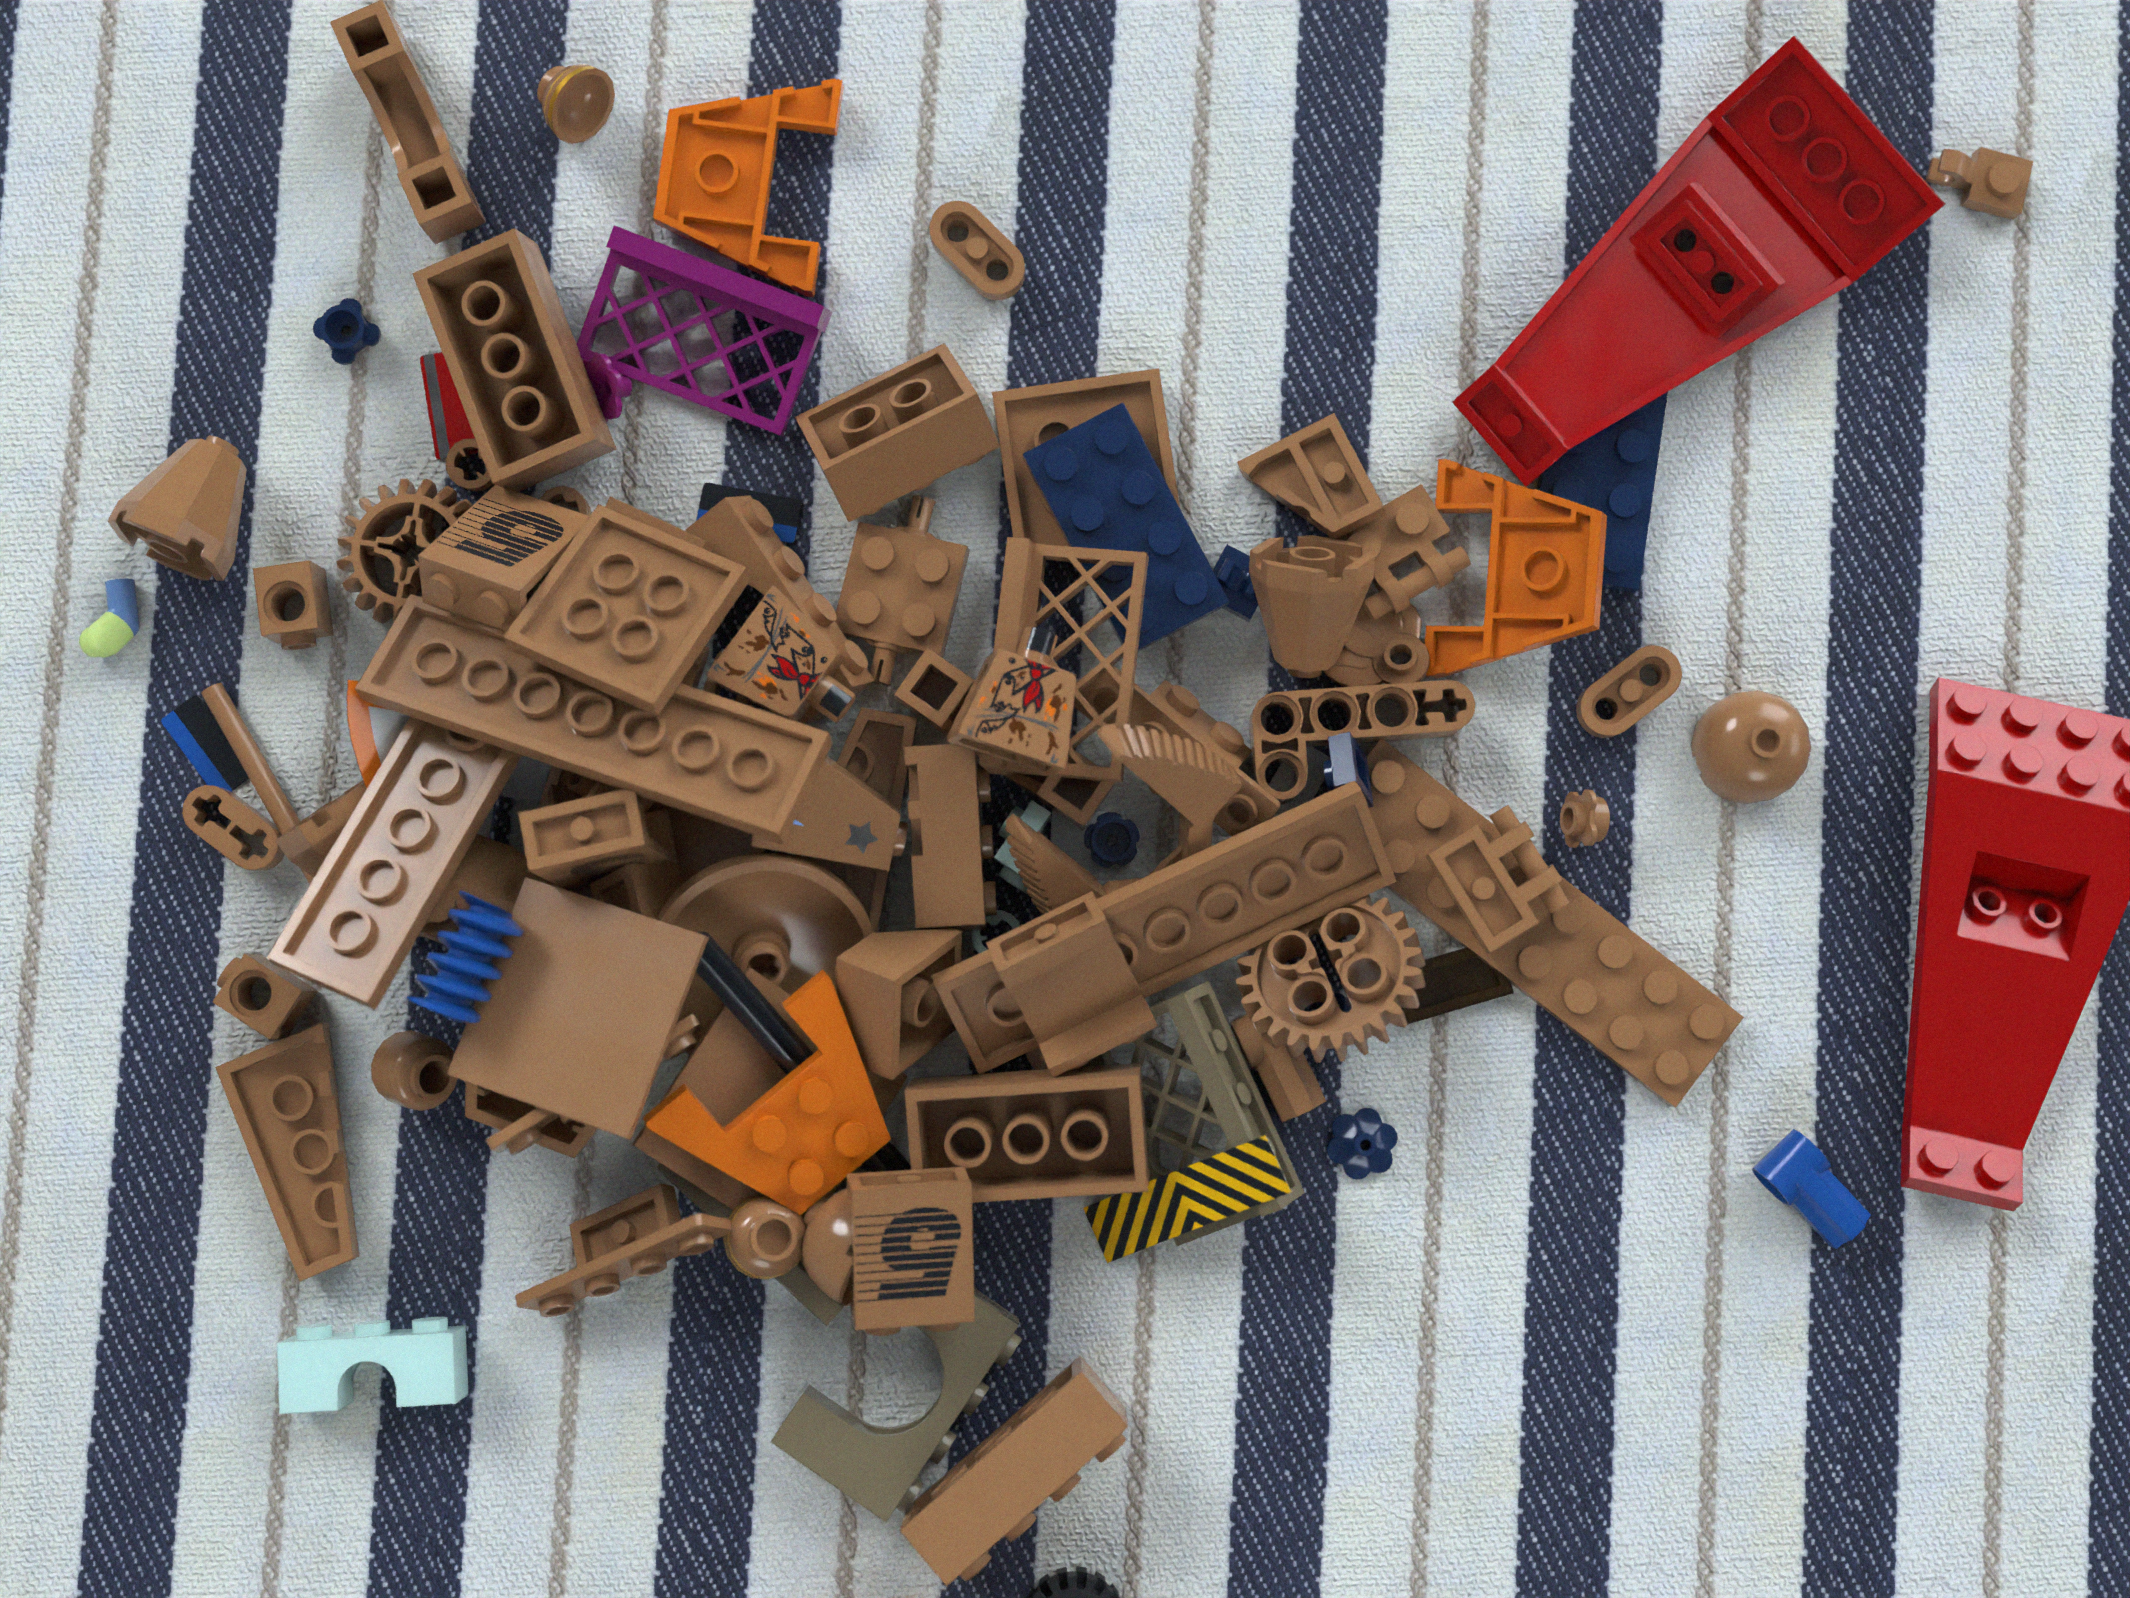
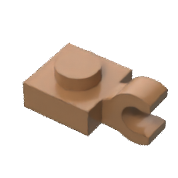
M1984 147L1974 151L1971 154V159L1963 152L1943 149L1940 159H1931L1926 181L1935 185L1963 190L1960 202L1962 207L2013 220L2022 214L2034 161Z

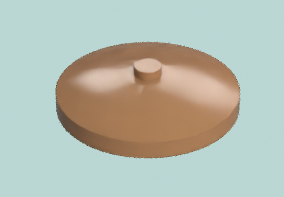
M759 852L727 858L704 868L685 881L670 896L656 917V920L696 933L699 931L708 932L743 973L747 967H750L790 995L822 969L832 980L836 991L834 969L837 957L871 933H874L868 914L861 901L842 879L817 863L805 858L782 853ZM695 972L676 1022L678 1023L689 1015L694 1014L703 1027L702 1030L693 1035L697 1043L686 1051L690 1055L724 1004L697 972Z

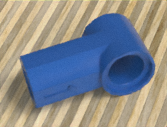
M1793 1129L1752 1168V1172L1770 1193L1783 1204L1791 1205L1830 1247L1837 1249L1842 1244L1855 1238L1866 1227V1222L1871 1214L1828 1170L1831 1164L1825 1155L1807 1137Z

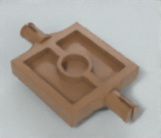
M913 495L912 497L913 501L906 527L885 528L863 522L858 523L836 610L837 619L835 622L844 636L863 640L875 648L870 674L875 680L873 683H881L885 686H890L891 684L890 680L897 654L902 655L915 652L923 654L926 648H929L944 658L970 553L968 546L939 540L928 532L936 501L928 497H924L923 500L919 495Z

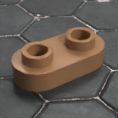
M950 201L941 205L934 212L929 225L930 238L934 249L980 295L990 300H1005L1020 290L1025 279V262L1021 252L975 206L964 201ZM955 227H962L969 234L964 241L954 242L948 238V233ZM999 265L1003 266L1008 271V274L1003 280L994 281L987 276L988 270L993 266Z
M1656 645L1642 647L1630 654L1581 693L1576 705V714L1580 725L1589 734L1600 738L1614 737L1626 731L1676 692L1682 679V669L1677 657L1670 650ZM1642 667H1650L1656 672L1657 681L1654 686L1645 685L1641 681L1640 671ZM1599 700H1605L1611 704L1613 715L1610 720L1601 719L1596 714L1595 707Z

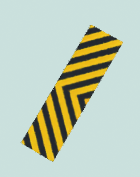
M1263 1135L1149 1181L1148 1192L1119 1193L1086 1206L1083 1210L1107 1263L1288 1194L1291 1192V1189L1267 1136Z

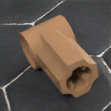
M1246 1014L1230 1022L1233 1034L1251 1069H1256L1281 1122L1298 1117L1326 1102L1321 1087L1304 1053L1297 1059L1293 1058L1287 1045L1288 1041L1277 1049L1272 1047L1267 1035L1268 1032L1260 1035L1257 1033L1251 1020L1253 1016L1247 1017Z

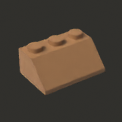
M945 343L795 417L848 522L861 516L874 514L882 509L885 504L911 491L922 490L931 485L935 479L961 466L977 463L986 454L1000 448L978 393Z

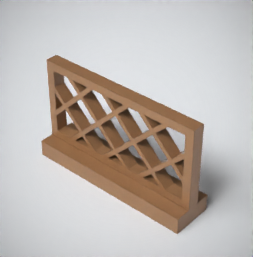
M1007 537L993 652L997 649L1017 653L1024 627L1038 628V625L1058 610L1075 633L1054 649L1050 665L1060 669L1056 661L1081 641L1090 649L1100 664L1076 682L1075 697L1094 719L1069 741L1068 754L1076 764L1066 763L1065 769L1055 774L1047 775L981 753L979 764L990 774L1013 776V773L1123 783L1125 765L1113 753L1110 767L1086 765L1074 749L1099 728L1106 725L1105 723L1115 715V726L1117 729H1121L1122 724H1130L1149 561L1147 552L1033 544L1027 538ZM1046 560L1071 562L1081 575L1078 580L1056 598L1044 584ZM1080 563L1096 565L1089 571H1086ZM1112 565L1133 567L1131 587L1113 602L1094 581ZM1087 585H1090L1107 607L1080 628L1063 608V605ZM1043 592L1050 602L1040 610ZM1127 603H1129L1128 619L1119 611ZM1114 615L1126 629L1125 643L1105 659L1087 636ZM1123 658L1120 677L1112 666ZM1108 671L1120 686L1119 696L1114 704L1098 715L1082 696L1081 692Z

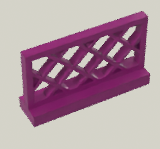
M614 225L606 246L611 250L576 344L583 360H590L595 354H599L591 350L598 329L618 319L630 348L609 357L613 369L617 370L620 374L783 436L821 332L825 333L832 311L810 300ZM621 266L640 273L649 295L621 307L613 289ZM651 278L670 285L656 290ZM679 290L692 293L701 315L673 327L661 299ZM703 298L719 303L721 306L709 311ZM609 301L613 308V311L604 315L606 306ZM653 303L665 331L641 343H637L625 315ZM734 309L745 314L753 335L725 347L713 319ZM755 318L771 323L773 326L760 331ZM705 323L717 348V352L690 364L677 335ZM785 329L804 336L805 338L797 359L777 368L764 339ZM669 339L682 368L662 377L651 374L642 351ZM757 343L770 371L741 384L729 355ZM634 356L640 369L621 361ZM721 359L734 388L714 397L705 395L698 384L694 371ZM792 370L787 387H785L781 375ZM686 375L691 389L672 381ZM774 379L782 397L774 421L755 414L745 393ZM738 395L743 409L724 401Z

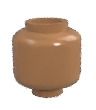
M408 1030L394 1033L381 1043L374 1054L371 1064L372 1082L377 1092L392 1103L417 1111L436 1108L446 1101L455 1089L458 1079L447 1075L455 1053L443 1040L420 1032Z

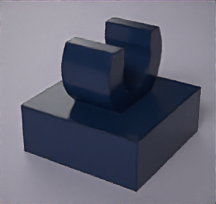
M1226 544L1213 569L1229 600V604L1222 609L1250 622L1258 607V601L1249 574L1250 556Z

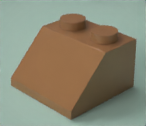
M955 928L871 933L837 957L834 969L836 993L866 1070L893 1080L956 1030L931 976L961 962L962 931Z

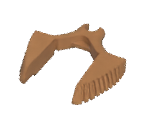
M1115 723L1103 725L1096 731L1100 739L1121 763L1180 812L1178 847L1150 874L1211 847L1214 818L1227 801L1242 787L1235 768L1231 764L1228 765L1224 758L1220 759V755L1215 751L1211 753L1209 747L1204 746L1202 748L1199 742L1194 741V743H1191V740L1185 737L1181 740L1178 735L1173 734L1170 737L1167 732L1159 734L1157 730L1151 728L1149 731H1145V727L1139 725L1131 729L1130 724H1122L1121 729H1117ZM1014 813L1006 820L1005 830L1011 834L1007 837V844L1012 846L1009 849L1010 854L1017 859L1014 863L1020 869L1018 873L1024 879L1022 882L1028 888L1026 891L1032 897L1031 901L1043 915L1091 891L1095 898L1098 899L1141 879L1108 881L1103 886L1095 876L1042 833L1033 830Z

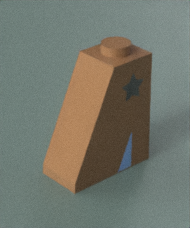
M826 756L783 845L750 833L749 838L751 846L889 871L892 855L901 857L903 854L908 823L900 821L901 814L896 804Z

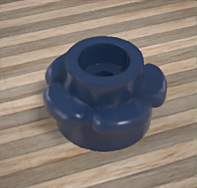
M1106 812L1097 817L1095 824H1090L1084 834V845L1087 849H1090V857L1097 865L1105 868H1110L1114 864L1124 866L1135 858L1137 854V847L1135 846L1140 839V834L1132 820H1125L1116 812ZM1109 835L1116 836V845L1110 846L1107 843Z

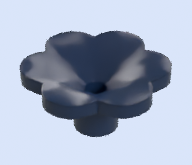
M1362 1108L1354 1116L1341 1114L1334 1119L1332 1123L1334 1137L1327 1144V1154L1333 1162L1343 1165V1170L1348 1177L1363 1179L1370 1172L1384 1173L1390 1168L1393 1161L1390 1150L1397 1143V1132L1391 1125L1382 1123L1381 1117L1376 1110ZM1366 1139L1369 1142V1146L1367 1149L1362 1150L1360 1143Z

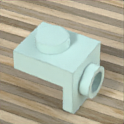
M1032 800L1025 811L1015 806L1007 817L1008 819L1014 813L1033 830L1041 833L1051 818V812ZM1005 820L998 835L1006 840L994 857L995 861L1003 866L998 876L1027 894L1026 890L1028 888L1024 886L1022 882L1024 879L1018 873L1020 869L1014 863L1017 859L1012 857L1009 851L1012 846L1007 844V837L1011 834L1005 830Z

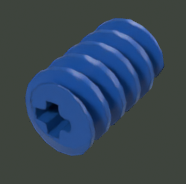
M459 890L458 895L470 906V909L449 910L447 916L460 929L458 932H438L436 937L449 951L447 954L432 952L427 954L425 959L438 973L437 975L418 974L415 981L427 992L426 997L407 996L406 999L458 1023H479L481 1015L469 1003L470 1001H490L492 994L480 981L481 979H501L503 973L491 962L492 957L511 958L513 951L502 940L503 935L522 937L524 930L512 918L513 914Z

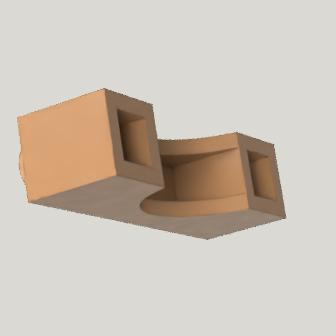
M383 0L331 21L330 24L349 67L364 92L386 137L397 165V176L420 227L436 245L486 223L402 30Z
M750 495L725 497L684 530L715 544L712 553L745 566L750 578L747 585L757 589L764 596L772 585L780 590L844 657V661L832 678L856 695L875 681L867 670L868 661L865 654L857 644L847 640L835 622L837 616L834 608L824 596L814 591L803 575L805 573L803 562L791 548L783 545L772 528L774 525L772 516L759 501L752 499ZM810 706L799 722L808 724L827 717L813 706Z
M926 648L894 695L898 703L948 736L975 680L929 648ZM1074 750L1086 765L1097 766ZM976 751L977 758L980 759L981 752ZM1068 754L1067 763L1076 764V762ZM1013 773V776L1003 775L1082 831L1116 784V782L1021 773Z

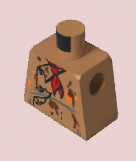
M773 585L706 674L707 677L720 687L776 715L799 722L810 706H813L833 722L838 723L848 712L857 697L856 694L832 678L844 661V657L790 600Z
M1024 627L1017 653L997 649L990 654L984 661L948 733L946 741L1047 775H1052L1065 769L1070 741L1076 675L1050 665L1058 637L1052 632L1041 628Z

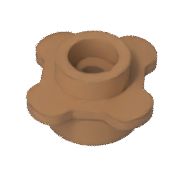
M1585 789L1582 795H1579L1577 792H1569L1560 812V826L1565 834V841L1568 847L1577 848L1580 842H1583L1585 846H1593L1595 842L1602 841L1607 835L1610 824L1607 802L1602 797H1596L1593 790Z

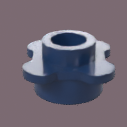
M346 298L339 305L329 308L313 325L314 335L329 345L332 349V359L340 365L353 363L359 351L366 346L377 345L381 339L380 328L376 324L367 321L362 314L363 307L361 303L353 298ZM345 327L352 329V333L349 336H343L342 334Z

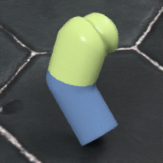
M113 579L105 582L108 611L83 630L79 637L80 647L88 656L94 658L110 657L122 649L138 633L139 616L135 580Z

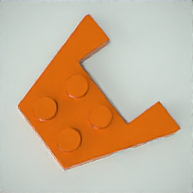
M829 79L821 81L822 85L797 90H794V87L791 86L775 89L773 94L740 100L738 96L669 109L653 213L656 225L804 296L814 297L821 252L819 242L764 235L779 130L790 129L837 136L844 91L843 81L841 79Z
M1439 459L1435 506L1440 513H1492L1484 625H1426L1425 646L1429 652V669L1425 677L1428 679H1439L1598 630L1600 626L1607 515L1597 509L1506 481L1504 478L1487 472L1482 473L1448 459Z
M823 969L782 1002L785 1010L818 1047V1050L725 1127L721 1126L685 1083L643 1116L645 1125L654 1133L799 1215L804 1213L846 1178L847 1174L852 1173L891 1140L834 985Z

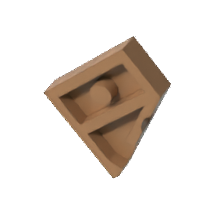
M1334 413L1237 462L1244 478L1333 539H1338L1386 515L1378 494Z

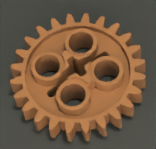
M1366 895L1293 930L1283 931L1274 936L1273 939L1248 950L1250 956L1238 958L1237 964L1243 976L1236 979V984L1242 997H1244L1241 999V1003L1247 1017L1253 1016L1251 1020L1257 1033L1260 1035L1268 1032V1038L1275 1049L1288 1041L1287 1045L1291 1055L1296 1059L1308 1046L1317 1063H1321L1327 1049L1333 1048L1339 1061H1345L1347 1046L1354 1044L1365 1056L1369 1054L1367 1039L1375 1036L1385 1044L1390 1042L1386 1026L1391 1023L1405 1028L1407 1022L1401 1007L1409 1009L1418 1008L1419 1001L1413 989L1425 987L1424 976L1420 969L1426 965L1422 949L1418 948L1420 943L1415 928H1408L1405 913L1401 910L1392 914L1389 900L1386 897L1372 905L1370 895ZM1313 934H1319L1322 938L1334 970L1339 976L1347 999L1352 1006L1349 1012H1343L1339 1007L1326 973L1321 967L1315 948L1310 940ZM1357 935L1351 941L1344 943L1338 942V940L1344 936ZM1303 957L1296 964L1284 965L1291 958ZM1378 980V982L1370 988H1358V986L1365 981ZM1312 1003H1324L1322 1007L1315 1011H1304Z

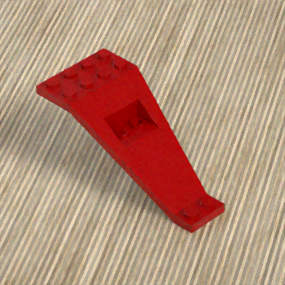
M1793 36L1702 120L1497 361L1453 400L1452 403L1527 487L1572 447L1853 284L1941 209L1945 203L1798 37ZM1683 229L1691 230L1696 236V245L1690 251L1682 250L1677 244V236ZM1721 271L1731 274L1734 280L1733 288L1728 293H1722L1714 286V278Z
M1938 677L1930 689L1929 778L1902 1124L1901 1187L2012 1212L2023 1203L2024 1146L2130 900V719ZM1980 904L1988 906L1990 910L1983 908ZM2037 917L2043 918L2046 923L2040 921Z

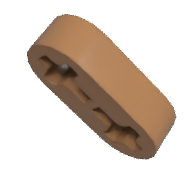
M204 785L195 788L185 799L182 812L185 824L195 834L236 865L247 870L267 871L276 867L282 861L285 854L275 842L281 836L277 826L233 792L218 786ZM221 799L222 802L218 810L231 820V823L227 827L222 823L210 820L204 824L203 821L207 813L201 808L206 800L216 803ZM242 830L256 836L266 833L267 836L263 844L269 849L265 856L252 855L249 858L247 855L251 850V846L238 836Z

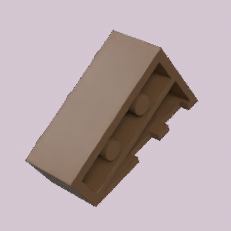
M957 744L904 746L905 765H908L910 800L907 802L909 820L911 819V864L916 930L955 928L962 932L972 930L985 931L987 930L986 916L997 915L995 881L984 882L983 859H994L992 824L981 825L980 803L991 802L990 773L986 769H978L975 750Z

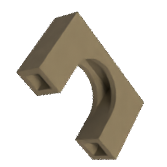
M974 1288L975 1322L960 1323L957 1329L943 1332L927 1330L924 1325L916 1326L933 1342L943 1366L942 1391L937 1401L924 1415L913 1422L901 1426L882 1427L872 1425L857 1418L809 1384L774 1435L771 1443L883 1521L887 1522L895 1509L905 1514L924 1485L916 1477L928 1460L938 1465L954 1442L957 1435L951 1432L949 1428L961 1411L971 1416L987 1393L989 1386L983 1383L982 1379L994 1362L1003 1368L1020 1344L1022 1338L1014 1333L1019 1326V1318Z

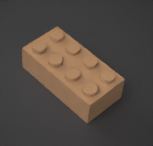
M513 228L412 273L492 484L520 492L617 450L536 242Z
M1141 1063L1085 1066L1075 1070H1068L1054 1078L1048 1069L912 1078L904 1090L911 1170L965 1167L972 1183V1203L1148 1192L1150 1172Z
M1080 1355L914 1500L904 1514L900 1532L946 1586L959 1575L965 1582L970 1580L991 1560L992 1557L988 1551L1003 1536L1010 1542L1018 1538L1034 1523L1037 1517L1033 1512L1049 1496L1054 1502L1061 1500L1081 1481L1082 1478L1078 1472L1093 1457L1100 1463L1105 1461L1124 1444L1126 1438L1122 1433L1129 1427L1125 1407Z

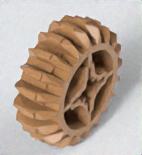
M400 479L398 495L395 496L386 485H378V496L381 502L375 505L366 497L360 498L359 505L367 513L361 520L353 515L345 517V523L355 530L354 536L344 535L337 538L339 546L351 551V555L343 556L336 562L337 567L342 571L354 573L348 576L342 585L350 593L360 592L356 598L355 605L363 611L374 608L373 619L375 621L385 624L393 617L394 622L410 594L418 596V593H422L419 562L414 559L416 564L414 566L396 553L407 554L410 548L416 551L415 545H418L423 550L426 549L435 540L436 529L432 527L434 515L445 518L451 526L473 506L467 499L456 503L457 492L449 486H445L437 493L436 484L429 479H424L416 492L410 480ZM406 516L405 524L398 534L392 537H381L390 525ZM375 557L382 558L388 563L393 564V581L398 584L396 597L389 595L380 584L375 571Z

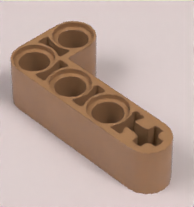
M1452 680L1281 691L1266 694L1258 700L1249 721L1253 780L1276 798L1281 805L1289 803L1302 792L1307 783L1306 747L1328 746V737L1349 731L1357 743L1378 742L1379 740L1400 741L1448 737L1457 733L1472 719L1475 712L1473 694L1467 686ZM1415 696L1420 698L1418 705ZM1443 696H1447L1448 705L1458 706L1459 712L1452 716L1449 722H1445L1443 713L1430 712L1425 713L1419 719L1421 726H1416L1415 724L1418 708H1431ZM1383 699L1397 702L1404 714L1401 725L1388 727L1380 723L1375 714L1376 703ZM1327 703H1335L1341 706L1347 715L1346 727L1338 731L1324 728L1318 719V708ZM1280 707L1285 710L1291 719V729L1281 735L1267 732L1260 720L1261 713L1265 709ZM1277 762L1290 766L1296 778L1294 787L1285 792L1275 791L1270 788L1266 783L1265 769Z

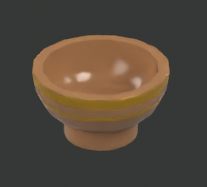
M577 64L568 67L556 66L548 70L539 82L537 97L542 105L544 119L552 132L560 140L574 144L584 142L593 137L605 125L613 109L615 91L613 81L606 72L588 64Z
M764 1194L746 1199L732 1211L728 1218L731 1220L732 1231L724 1236L723 1242L727 1257L737 1270L751 1278L768 1280L786 1274L798 1264L801 1259L802 1238L806 1231L802 1215L797 1214Z

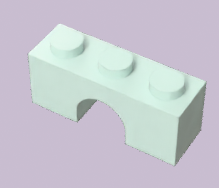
M448 1317L412 1320V1329L390 1330L389 1320L364 1321L354 1323V1332L332 1333V1324L329 1323L302 1325L296 1327V1335L277 1343L279 1414L338 1411L354 1402V1374L358 1366L366 1361L378 1363L391 1373L396 1385L397 1407L456 1404L468 1396L466 1325L448 1326Z

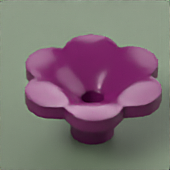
M595 354L592 359L583 360V363L607 423L609 419H617L621 415V398L631 395L632 385L627 376L621 375L617 370L613 369L611 360L607 355Z

